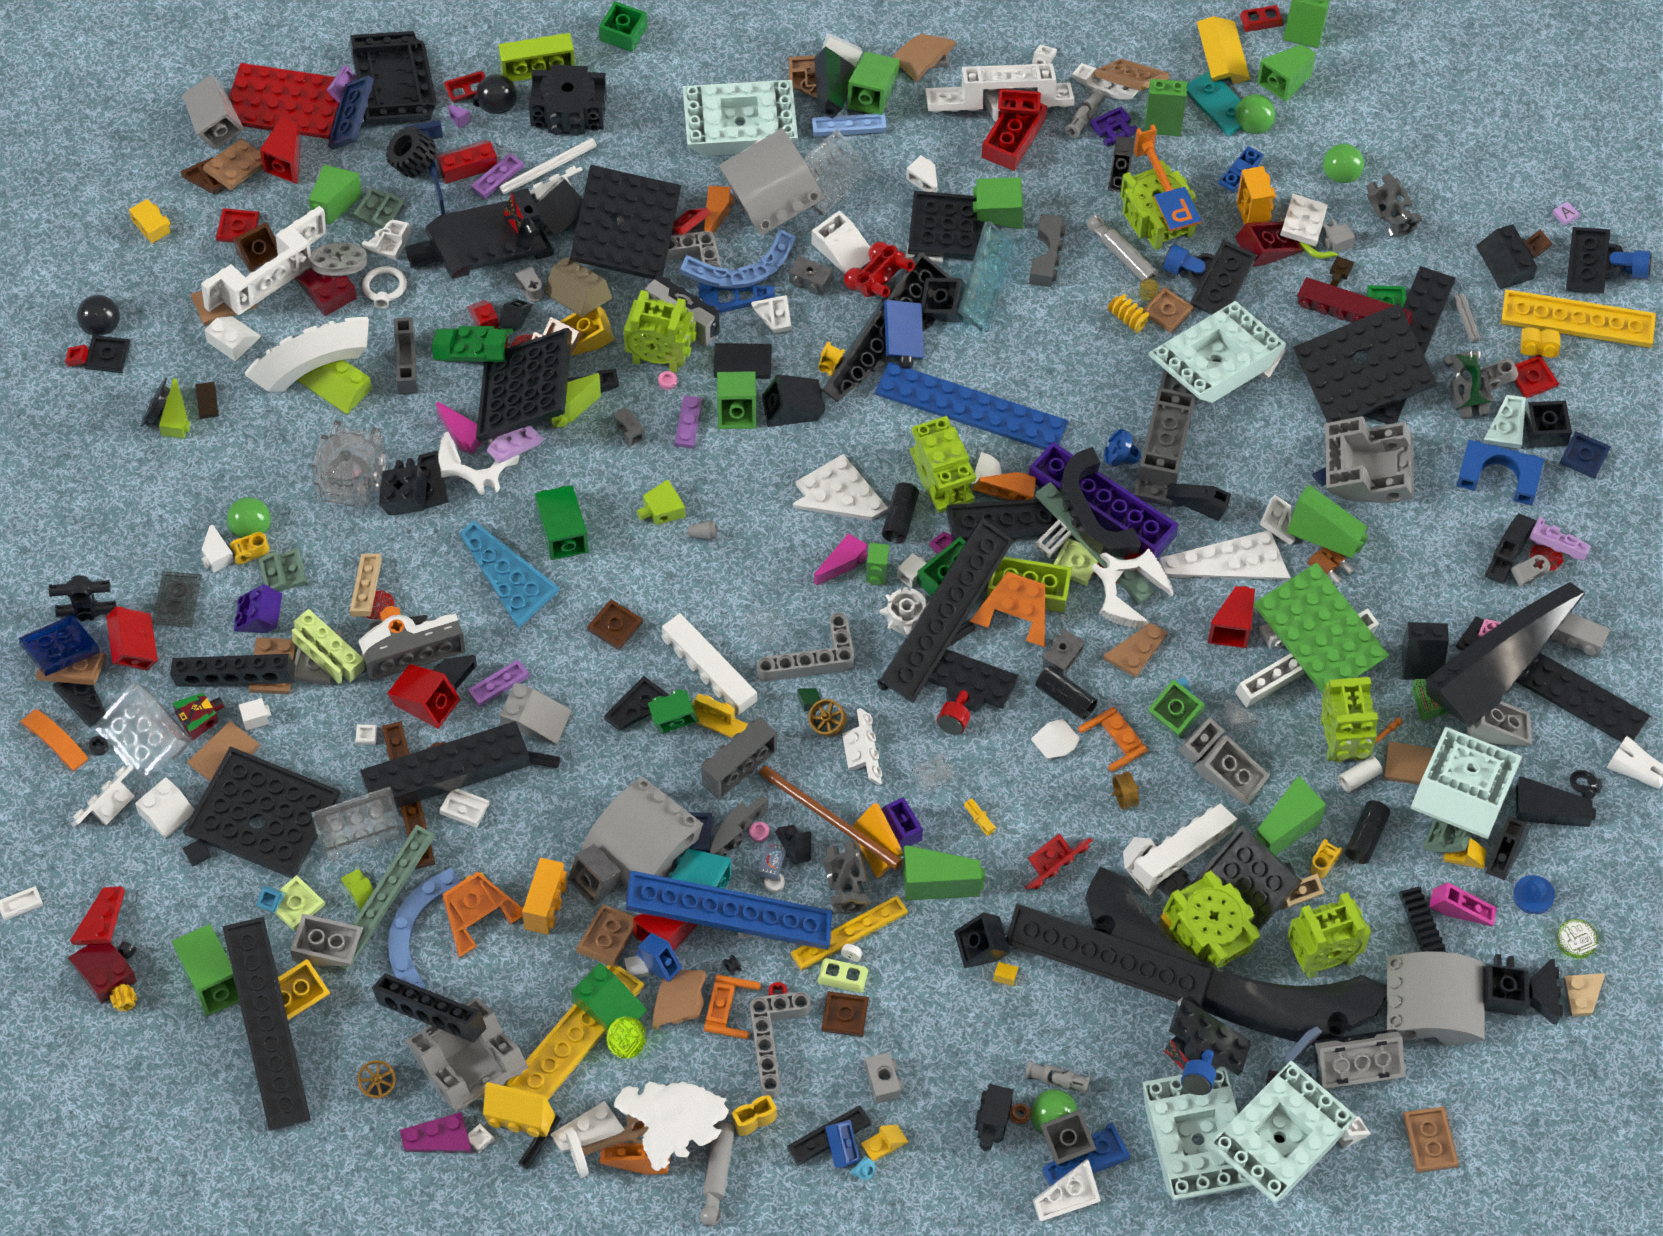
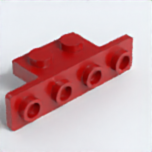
M1061 834L1055 835L1027 857L1038 873V876L1024 886L1025 889L1033 888L1036 890L1044 884L1043 880L1045 878L1055 876L1059 872V867L1063 864L1066 866L1074 861V855L1078 852L1082 854L1089 849L1088 844L1093 841L1092 838L1083 839L1071 849Z

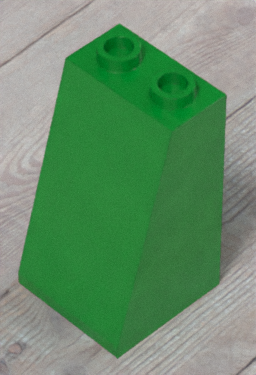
M573 485L560 486L556 489L541 490L535 493V503L550 561L589 553L587 530Z

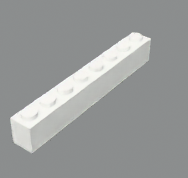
M1367 608L1358 615L1374 634L1379 623ZM1290 653L1239 683L1235 693L1247 708L1304 675L1306 672Z

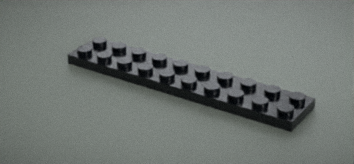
M1420 266L1403 308L1412 311L1410 327L1425 356L1456 278ZM1407 398L1366 414L1364 417L1387 425L1397 423Z
M981 518L879 681L909 702L913 703L1014 542L1013 539L985 519Z
M1477 616L1474 618L1457 642L1456 648L1463 651L1480 638L1478 634L1483 625V619ZM1540 652L1532 663L1522 671L1521 677L1515 680L1520 685L1621 743L1626 736L1634 741L1650 717L1644 711Z
M1019 903L1015 906L1006 937L1008 945L1175 1002L1184 997L1199 1008L1202 1006L1212 972L1211 968Z
M260 917L222 926L268 1129L272 1131L309 1122L311 1118L265 919Z

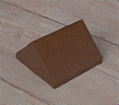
M268 222L234 238L236 253L250 272L255 271L256 268L278 256L276 239Z

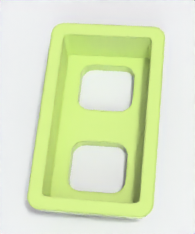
M825 958L822 962L817 982L822 985L862 993L868 969L865 966ZM829 964L840 967L837 976L826 974ZM849 969L860 971L857 981L846 978Z

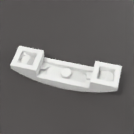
M1083 63L1072 73V78L1092 90L1098 89L1110 98L1132 99L1139 91L1094 76V71L1097 68Z

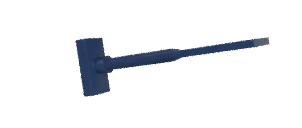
M440 120L409 126L419 128L431 139L443 138ZM433 160L428 169L434 182L440 214L444 215V201L435 161Z

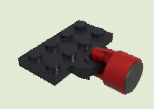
M947 649L929 677V682L947 688V702L943 704L937 716V724L943 731L957 735L964 732L971 718L969 711L976 712L982 707L984 702L1004 709L1016 684L1018 675Z

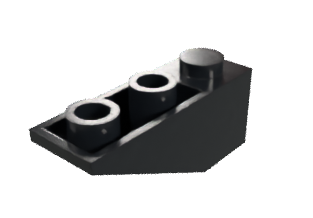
M1116 137L1108 191L1121 192L1123 174L1130 172L1135 144L1134 138Z
M1170 483L1166 495L1167 499L1216 521L1221 519L1228 508L1231 493L1215 486Z

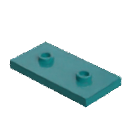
M1210 71L1187 83V95L1227 137L1241 130V125L1236 121L1234 113L1240 98L1222 80L1213 82Z

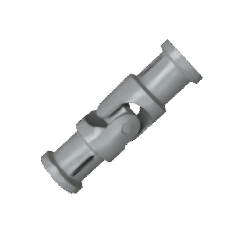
M1092 90L1089 98L1082 103L1073 116V121L1065 127V132L1068 135L1077 138L1080 136L1082 128L1088 125V121L1097 112L1099 104L1105 100V95L1100 90Z
M1032 1060L1028 1061L1024 1077L1027 1079L1029 1077L1041 1080L1042 1083L1062 1086L1068 1090L1070 1088L1083 1091V1094H1087L1091 1078L1089 1075L1084 1077L1074 1074L1070 1070L1065 1072L1063 1069L1055 1066L1035 1064ZM1055 1070L1052 1076V1081H1050L1049 1072Z

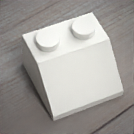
M233 316L217 317L204 330L207 342L234 361L261 337V335Z
M166 777L135 803L138 814L165 839L190 819L194 812V808L182 792Z

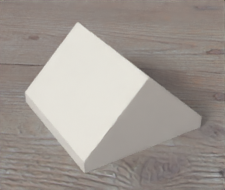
M827 33L822 49L825 46L855 67L863 52L861 47Z

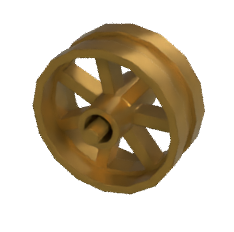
M822 699L811 707L809 723L820 735L834 737L845 728L847 714L844 708L836 701ZM829 704L828 710L824 711L822 706ZM833 705H836L840 710L832 713ZM818 710L822 712L820 716H815ZM841 714L840 722L835 720V717ZM814 720H823L818 727L815 726ZM827 723L828 732L820 731ZM837 724L838 726L832 730L831 725Z
M1127 771L1122 774L1113 775L1112 784L1114 792H1112V796H1116L1120 808L1126 810L1129 807L1139 806L1138 789L1140 787L1139 785L1136 786L1131 773Z
M369 1061L362 1066L358 1073V1087L363 1094L370 1098H383L390 1094L395 1087V1072L384 1061ZM378 1063L376 1074H374L367 1066ZM381 1064H383L389 1071L379 1075ZM364 1069L372 1076L371 1078L361 1079ZM392 1073V1084L382 1080L383 1077ZM372 1081V1084L365 1091L361 1082ZM380 1083L390 1086L389 1090L382 1094ZM374 1085H377L379 1095L369 1094Z

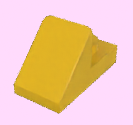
M1470 838L1465 851L1444 852L1443 862L1484 869L1487 850Z
M897 1124L880 1126L878 1134L862 1142L861 1147L869 1159L876 1161L907 1144L909 1141Z

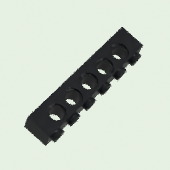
M290 654L172 658L170 676L175 685L179 687L293 683L296 665Z
M386 973L372 986L379 1005L474 1043L487 1029L479 1010Z

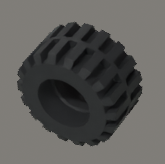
M408 126L404 130H399V133H396L393 139L390 140V144L386 149V160L404 176H409L410 178L418 176L421 172H425L426 168L431 165V161L434 160L436 144L433 139L419 128Z

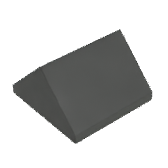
M1081 1109L1041 1124L1048 1149L1056 1165L1097 1150Z

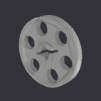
M351 243L323 245L311 253V268L317 273L328 276L353 274L366 266L367 253L361 246Z

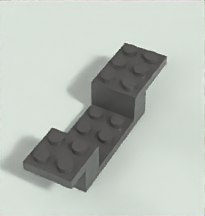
M1165 369L1152 412L1134 495L1143 501L1171 506L1172 500L1167 499L1166 495L1170 483L1177 484L1181 459L1197 397Z

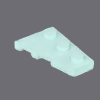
M1506 395L1488 433L1483 439V443L1521 449L1526 397Z

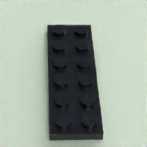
M1038 499L947 505L946 507L952 542L958 537L967 541L981 518L1010 538L1043 536L1058 521ZM1060 525L1051 535H1055L1063 526Z

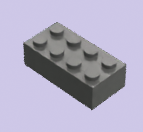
M761 717L756 721H751L743 732L735 734L731 742L726 746H721L712 758H707L702 763V785L714 797L720 800L777 751V731Z

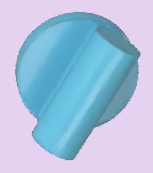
M864 1156L850 1173L862 1180H868L875 1173V1163Z

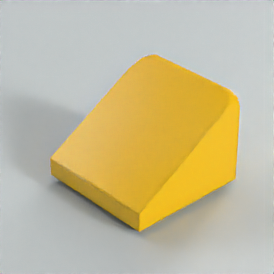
M998 962L993 981L1014 986L1019 967Z

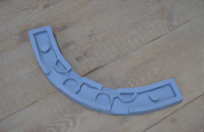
M779 229L772 247L759 262L754 265L740 267L737 270L712 266L686 255L679 273L713 287L734 289L752 286L768 279L781 268L791 251L796 236Z
M452 867L423 882L407 896L396 912L389 932L388 952L395 977L426 989V986L416 971L410 956V938L421 912L435 900L442 897L443 893L460 883Z

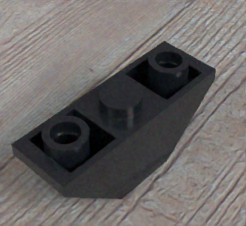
M1550 959L1531 978L1529 983L1530 1006L1550 1023L1557 1025L1559 1018L1563 1016V1006L1559 1005L1561 987L1557 986L1559 968L1555 967V959Z

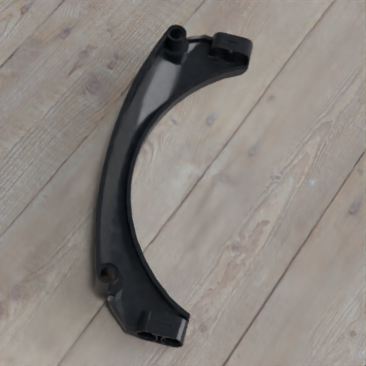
M1101 866L1092 879L1086 893L1085 900L1092 924H1095L1094 929L1211 968L1212 972L1201 1009L1237 1025L1294 1042H1299L1305 1033L1314 1027H1318L1322 1031L1316 1040L1343 1037L1346 1030L1351 1031L1373 1020L1375 1016L1377 1017L1387 995V985L1364 975H1358L1349 980L1331 984L1294 986L1258 981L1218 968L1188 952L1170 939L1142 909L1131 890L1128 877Z

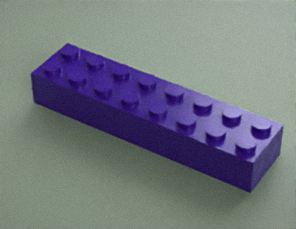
M1052 442L1029 467V475L1036 477L1035 484L1040 488L1051 482L1060 491V483L1065 466L1074 455ZM1100 472L1088 475L1079 481V486L1099 525L1112 532H1119L1133 527L1141 542L1139 552L1144 553L1150 549L1155 558H1158L1176 538L1178 523Z

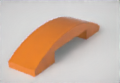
M34 709L20 721L33 735L36 734L73 772L89 759L55 722L39 710Z

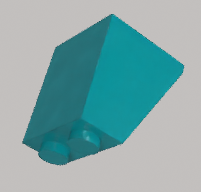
M687 849L685 854H681L678 858L677 868L675 871L670 872L668 878L725 889L732 877L731 858Z

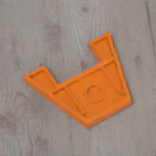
M1008 571L970 622L988 628L996 609L1031 621L1032 624L1026 641L1045 647V584Z
M478 871L442 894L459 958L477 946L466 928L489 913L500 908L510 924L523 917V907Z

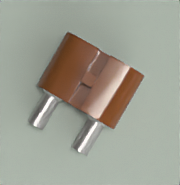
M1324 547L1321 548V551L1318 550L1307 562L1309 566L1318 563L1326 575L1336 584H1339L1342 579L1333 571H1336L1339 567H1342L1349 574H1352L1354 571L1345 562L1347 558L1344 555Z

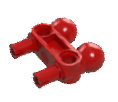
M875 242L868 250L871 262L863 270L858 267L847 270L844 275V283L850 290L861 291L865 297H872L878 294L885 298L890 294V288L885 284L901 268L912 271L915 263L913 260L906 258L903 252L898 251L895 245Z

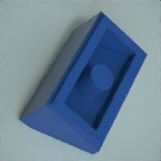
M851 1120L826 1126V1133L835 1167H846L860 1162Z

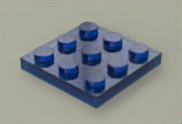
M70 615L18 638L20 645L45 676L100 653L99 646L74 615Z

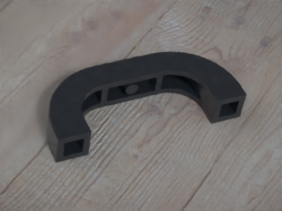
M1093 447L1078 452L1066 464L1060 483L1063 507L1066 512H1069L1072 526L1077 529L1082 540L1091 549L1100 554L1108 553L1113 557H1127L1137 554L1141 542L1133 527L1119 532H1112L1104 529L1097 522L1079 486V481L1088 475L1098 473L1101 462Z

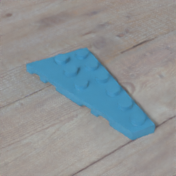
M474 520L460 532L462 540L518 629L559 592V587Z

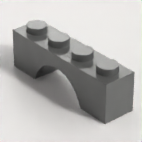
M1041 214L1037 239L1045 243L1049 250L1045 255L1033 258L1029 284L1051 287L1052 281H1056L1058 270L1054 269L1055 266H1059L1060 255H1057V253L1062 251L1063 240H1060V237L1065 235L1066 225H1063V217Z
M393 318L398 394L418 393L413 318Z

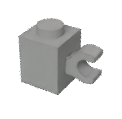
M1334 219L1331 220L1332 227L1327 226L1325 222L1323 223L1322 230L1326 233L1324 244L1327 249L1339 253L1353 247L1355 236L1347 223L1337 226V222Z

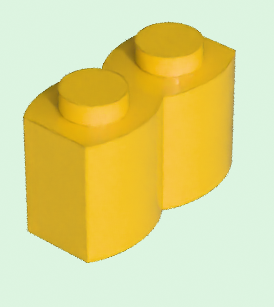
M1536 328L1522 329L1520 353L1528 356L1540 354L1548 358L1559 356L1561 345L1560 332L1551 329L1542 331Z
M770 1095L761 1096L751 1104L742 1105L732 1112V1124L735 1126L738 1136L751 1134L757 1127L770 1125L777 1118V1107Z

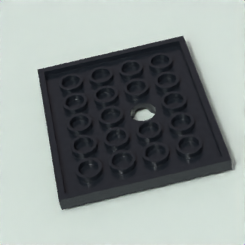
M590 165L569 261L653 280L658 274L663 276L681 185ZM614 214L621 215L624 222H621L620 225H615L612 223L610 216Z
M1400 303L1293 347L1327 423L1364 416L1437 386V382ZM1359 351H1364L1368 354V358L1365 363L1360 364L1354 361V355Z
M569 327L504 349V362H484L476 438L479 442L565 414L572 331ZM539 378V382L535 386L529 387L533 384V379Z
M230 746L185 826L183 833L186 836L200 840L203 843L293 879L298 874L340 795V790ZM258 815L263 816L266 820L264 826L261 828L250 826L251 818H255Z

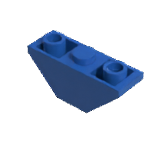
M1247 146L1218 181V184L1232 192H1238L1242 170L1258 167L1264 154Z

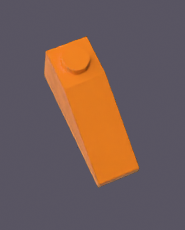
M708 186L706 208H708L711 214L705 218L704 231L714 234L729 214L730 206H734V195L731 194V187Z
M1020 472L980 477L973 486V490L1008 501L1029 500L1034 497L1036 477Z
M634 1142L620 1143L601 1150L599 1162L602 1165L646 1175L668 1174L669 1169L668 1164L665 1169L661 1168L659 1171H655L651 1167L652 1163L643 1149V1144Z

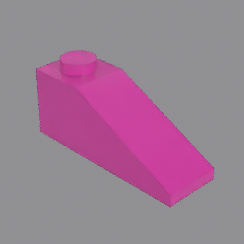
M438 401L436 403L437 414L455 444L461 451L473 454L482 443L476 438L477 424Z
M848 533L814 573V584L819 585L855 569L860 563L863 564L868 557V545Z
M1448 882L1432 890L1429 906L1445 916L1488 926H1494L1497 907Z

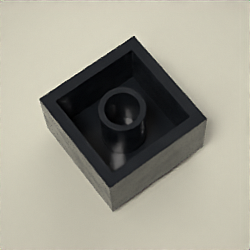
M1566 401L1528 402L1524 417L1530 447L1568 445L1572 429Z

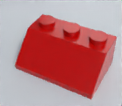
M488 140L434 155L445 184L488 172L497 164V155L492 143Z

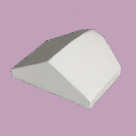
M1064 719L1047 723L1031 738V741L1047 760H1051L1052 758L1066 756L1075 750L1080 738Z

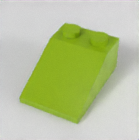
M599 373L567 383L565 414L549 419L553 428L565 427L601 397Z

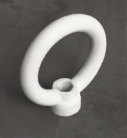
M381 266L369 271L362 281L364 294L369 299L374 300L375 307L383 309L388 308L389 301L400 297L407 286V279L403 272L391 266ZM380 274H392L399 279L398 288L390 294L386 292H378L376 294L371 291L369 284L375 276Z

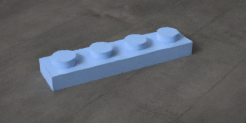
M885 113L882 115L835 116L833 119L830 117L812 118L813 137L886 132L887 128Z

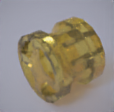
M1144 279L1140 283V298L1143 301L1151 302L1158 294V283L1153 279Z

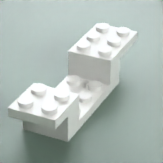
M1053 63L962 67V87L925 88L928 111L935 113L949 110L958 112L960 110L977 111L978 109H983V89L993 91L1004 88L1013 90L1015 88L1032 89L1034 87V92L1041 93L1040 103L1047 105V108L1051 106L1063 108L1074 106L1071 83H1056Z
M318 206L302 218L295 220L287 228L280 230L276 234L278 256L270 262H266L255 272H251L247 277H244L230 264L211 278H207L201 284L204 308L210 312L224 302L237 315H240L311 267L310 245L326 234L324 209Z

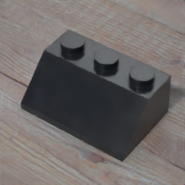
M1514 224L1496 229L1476 245L1500 290L1534 279L1537 265Z

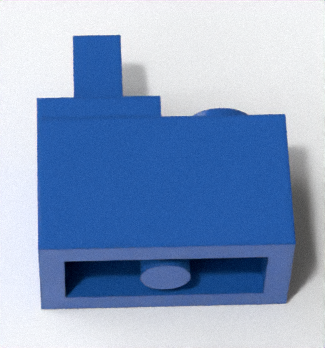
M650 933L638 946L639 951L636 954L645 963L648 971L669 982L682 969L669 942L661 937Z

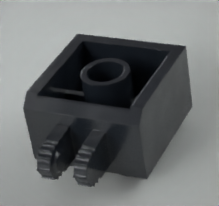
M412 458L407 459L406 467H404L402 460H396L395 469L382 471L379 505L388 515L424 511L427 477L418 465L415 466Z
M1495 954L1494 964L1487 963L1484 966V1010L1521 1016L1529 1006L1528 969L1514 967V956H1508L1506 966H1502L1501 954Z
M989 1084L987 1091L983 1090L980 1110L978 1109L975 1121V1131H978L979 1147L984 1152L991 1150L993 1142L999 1143L1004 1139L1012 1107L1014 1089Z

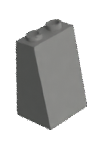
M212 74L182 94L196 134L213 149L219 148L245 130L221 82Z

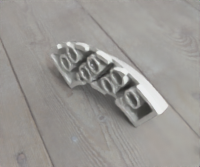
M368 317L345 318V322L334 324V321H330L320 328H317V326L303 330L304 334L295 338L289 336L279 342L280 346L265 351L267 355L261 360L257 358L246 370L245 376L268 392H284L298 378L315 368L339 360L359 358L367 347L369 319Z

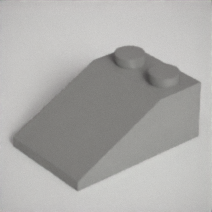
M514 683L500 713V723L504 725L516 721L522 734L557 745L572 710L533 688Z
M1502 701L1471 727L1467 726L1468 736L1489 744L1530 746L1532 744L1530 713Z
M1227 735L1219 737L1194 767L1207 781L1245 805L1250 803L1270 776Z
M302 914L290 949L292 960L301 963L308 959L312 966H351L363 927Z

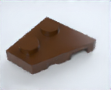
M213 157L181 171V176L184 179L212 194L227 188L203 170L204 164L212 160Z

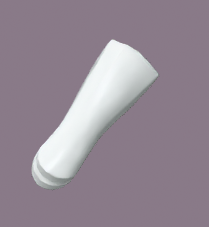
M1626 736L1607 768L1660 789L1663 785V764Z

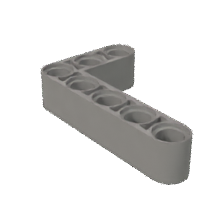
M701 231L671 236L666 261L683 259L686 255L690 257L700 256L702 262L721 267L713 233Z
M837 612L830 617V636L833 648L762 657L757 662L758 678L762 681H775L850 670L854 663V651L846 615Z
M805 992L756 997L750 1003V1018L760 1088L763 1096L770 1095L774 1099L780 1093V1079L771 1021L799 1018L808 1015L811 999ZM804 1003L806 1005L803 1007H799L796 1004ZM782 1005L785 1008L780 1010L776 1006ZM756 1008H763L764 1011H762V1012H757V1011H755V1009H756ZM765 1027L767 1030L759 1031L758 1028ZM762 1046H768L770 1049L765 1051L761 1050L760 1048ZM766 1065H770L773 1068L770 1070H765L763 1067ZM767 1085H774L775 1088H774V1089H767L766 1086H767Z

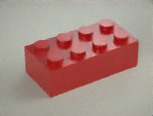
M1009 101L1006 107L1015 108L1016 103L1014 101ZM1024 102L1023 108L1034 109V104ZM1040 103V111L1037 115L1001 113L982 144L981 158L1015 171L1046 120L1047 105Z

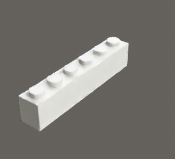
M681 613L662 626L663 641L667 645L671 644L679 658L683 657L687 661L688 667L700 674L703 683L709 684L713 688L714 694L718 698L722 697L726 701L725 703L735 708V712L738 715L757 702V692Z
M1222 804L1214 808L1210 807L1203 816L1194 818L1190 825L1181 827L1174 836H1168L1158 847H1152L1148 854L1139 856L1133 863L1132 875L1150 890L1232 833L1238 819Z

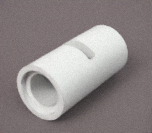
M1370 756L1340 774L1338 782L1347 793H1350L1383 772L1382 766L1374 756Z

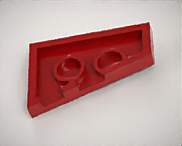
M122 886L102 888L70 939L73 945L105 944L111 942L125 893Z

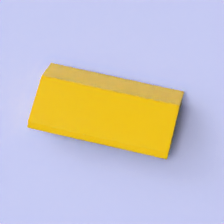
M1215 16L1197 21L1212 81L1231 77L1232 83L1237 84L1250 80L1235 21Z

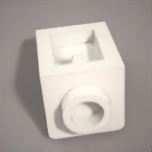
M1039 45L1034 52L1032 64H1051L1056 56L1057 49Z
M1268 624L1259 627V632L1270 649L1284 646Z

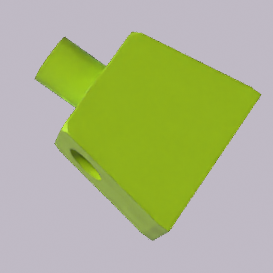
M669 480L664 481L644 494V507L636 510L641 521L651 517L655 525L686 517L685 506Z

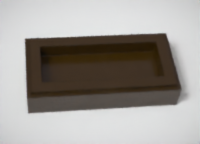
M215 382L195 384L200 419L219 417Z

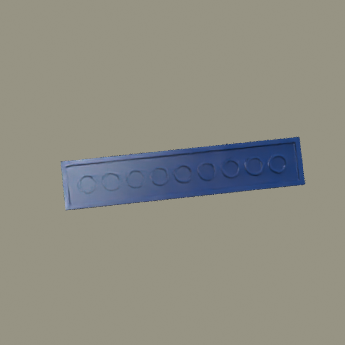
M888 362L875 391V395L942 417L947 416L948 419L1042 450H1046L1052 442L1059 445L1068 425V420L910 368L904 369L900 365Z
M630 871L626 910L826 950L830 947L832 910Z

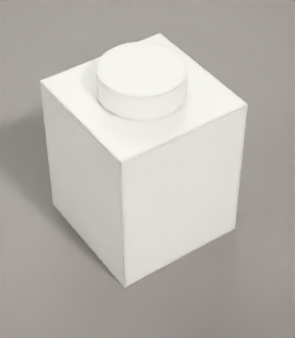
M912 553L897 568V578L910 588H913L917 584V571L926 564V561Z
M262 698L239 704L246 730L269 724L268 717L271 716L268 704L264 705Z

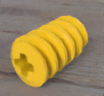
M1126 294L1116 296L1109 303L1107 310L1112 312L1114 316H1118V319L1123 321L1125 325H1129V328L1134 330L1135 333H1139L1148 321L1149 312L1143 313L1144 309L1142 307L1137 309L1138 304H1132L1133 300L1131 298L1126 300Z

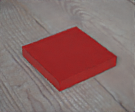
M223 208L216 241L234 243V238L258 226L260 212Z
M708 208L688 209L674 221L671 235L686 234L711 214Z
M1541 355L1515 364L1518 370V377L1514 380V383L1526 399L1558 387V381Z

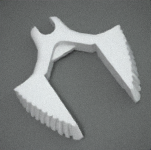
M445 432L443 434L444 437L442 436L438 454L441 477L459 476L475 486L480 495H485V486L491 487L494 493H497L500 489L498 482L499 474L505 467L518 464L519 455L500 464L495 460L490 468L474 470L468 466L461 465L460 457L449 432ZM496 437L487 440L489 445L493 442V440Z
M1150 549L1136 559L1119 560L1108 553H1102L1100 556L1106 561L1107 568H1102L1097 564L1092 566L1093 571L1102 579L1105 587L1106 598L1099 614H1102L1103 617L1105 616L1106 619L1113 623L1116 622V624L1134 629L1136 627L1138 629L1144 628L1148 625L1147 620L1116 596L1115 582L1124 571L1137 569L1139 573L1172 596V585L1166 573L1163 572L1162 566L1159 565L1160 563L1155 558V555L1150 552Z

